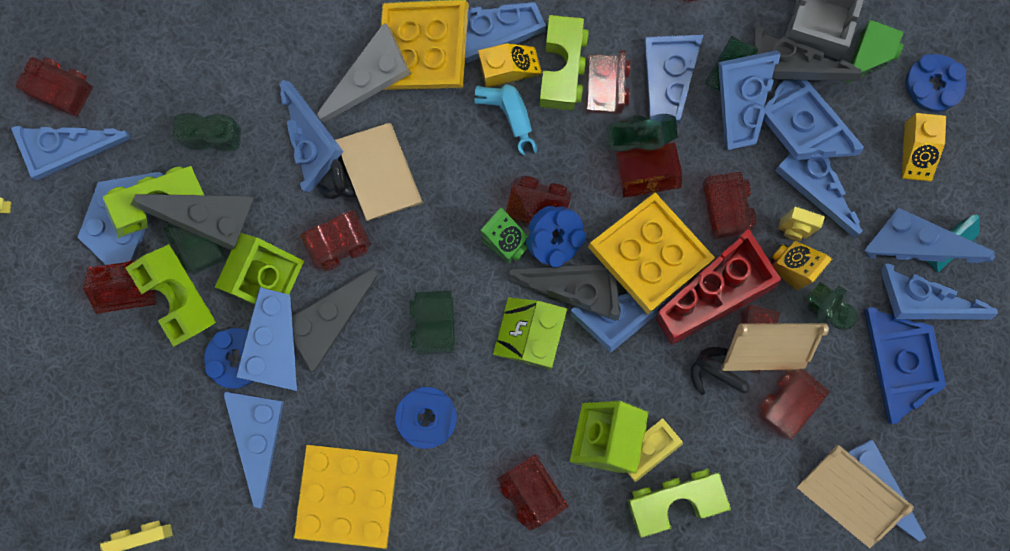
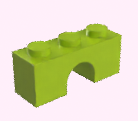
M549 15L545 52L561 55L566 61V66L555 72L543 71L539 107L574 111L575 102H581L583 85H579L577 82L578 74L584 75L586 57H580L581 47H587L589 31L588 29H583L584 18Z
M189 166L186 168H172L166 172V175L157 178L153 176L145 177L139 180L136 185L128 188L123 186L113 188L107 192V195L102 197L110 221L118 238L148 228L147 217L144 211L130 205L136 194L204 195L192 167Z
M169 244L142 256L126 267L141 294L149 290H157L166 296L170 307L169 312L158 322L173 347L216 323Z
M708 468L691 473L692 479L680 482L678 477L662 482L663 488L652 492L650 487L632 491L633 497L627 499L638 536L642 538L671 529L668 520V508L677 499H687L692 504L696 517L700 519L731 510L719 473H710Z

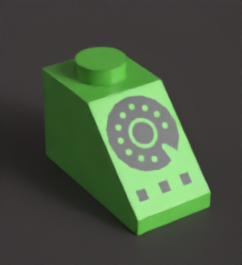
M870 20L861 30L850 63L856 68L861 69V77L885 68L892 60L896 61L899 58L904 44L900 43L904 32Z
M502 208L480 230L482 242L508 264L513 259L518 262L528 251L526 246V238L528 239V236Z

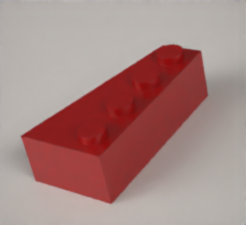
M748 229L709 267L707 266L696 279L658 312L656 321L672 346L771 292L777 287L781 278Z

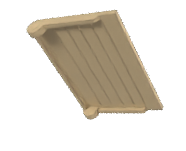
M391 123L335 140L344 151L341 157L366 221L423 203Z
M826 323L739 324L722 366V371L804 369L808 362H811L821 337L828 334V325Z
M836 445L797 487L869 548L880 541L904 516L909 515L914 508L839 445Z

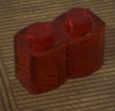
M355 210L343 213L300 235L314 267L318 270L323 268L325 272L340 266L339 260L347 256H351V259L366 254L368 252L367 247L372 245Z

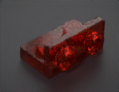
M620 50L618 55L589 54L587 113L622 114L624 105H629L630 88H625V78L630 77L631 61L625 60L626 50Z
M521 176V179L515 178L512 184L506 213L513 220L529 224L532 218L547 206H564L568 208L572 192L567 191V187L560 184L550 183V186L538 184L539 180L536 178Z
M135 261L98 265L87 269L83 290L96 314L156 304L154 290L141 294L126 269L127 266Z
M536 454L497 478L502 494L512 502L517 510L516 516L519 522L527 527L529 531L544 525L569 507Z

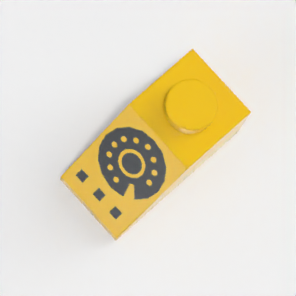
M506 43L478 50L479 63L486 87L542 75L535 47Z
M916 113L904 122L902 179L929 182L933 180L945 146L946 116Z
M797 241L792 242L788 246L782 244L771 256L775 260L772 266L777 274L796 290L814 282L832 260L827 254Z

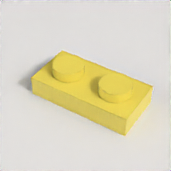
M795 206L780 219L777 230L783 231L784 236L788 239L801 241L802 238L806 239L821 229L825 216Z
M663 418L644 433L637 473H628L634 482L638 481L683 445V441Z
M159 520L141 525L142 532L131 535L130 529L110 534L111 541L101 543V550L123 551L173 536L171 525L161 526Z

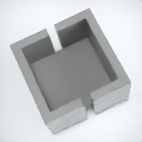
M796 0L792 13L793 16L790 19L785 37L792 39L797 44H804L824 52L825 56L839 60L850 47L857 24L855 21L859 17L864 0Z

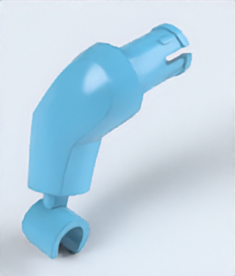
M508 84L502 86V89L477 86L475 95L478 98H474L475 104L500 106V109L503 110L507 117L514 137H520L521 141L518 144L520 153L526 156L523 147L527 143H532V148L537 153L536 143L528 136L532 129L525 104L517 89Z

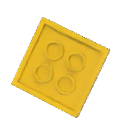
M466 0L383 3L381 26L386 23L390 27L411 72L410 75L383 90L463 88L469 8Z
M656 192L595 238L588 246L647 314L651 313L715 259Z
M306 445L294 538L387 548L398 454Z

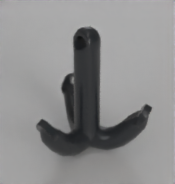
M340 155L338 159H334L331 163L334 188L329 189L320 183L317 184L319 193L327 199H336L340 196L356 197L354 188L346 186V168Z
M721 347L706 348L700 352L696 362L692 365L690 374L692 383L701 395L706 393L701 378L702 370L741 393H748L750 391L748 382L729 371H722L721 363L711 358L727 355L728 349ZM742 385H746L747 389L743 390Z

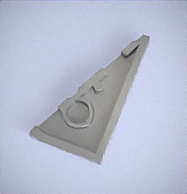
M386 23L380 27L318 111L319 120L322 122L328 121L411 74L395 37Z

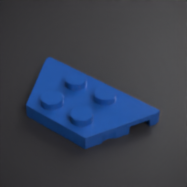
M866 308L864 312L888 424H895L901 421V418L911 410L917 409L925 403L926 399L931 395L937 394L946 387L935 332L931 325L913 322L909 319H895L894 315L877 311L878 309Z

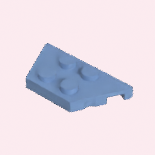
M784 79L774 92L772 99L764 107L766 111L763 120L795 160L855 156L861 154L864 149L860 141L808 80Z
M155 172L97 183L78 238L121 280L127 281L130 274L126 267L135 261L146 228L118 238L104 207L102 196L107 195V192L113 188L121 186L128 188L136 185L139 180L145 177L153 176L157 178L163 176V173ZM144 211L148 224L151 214Z

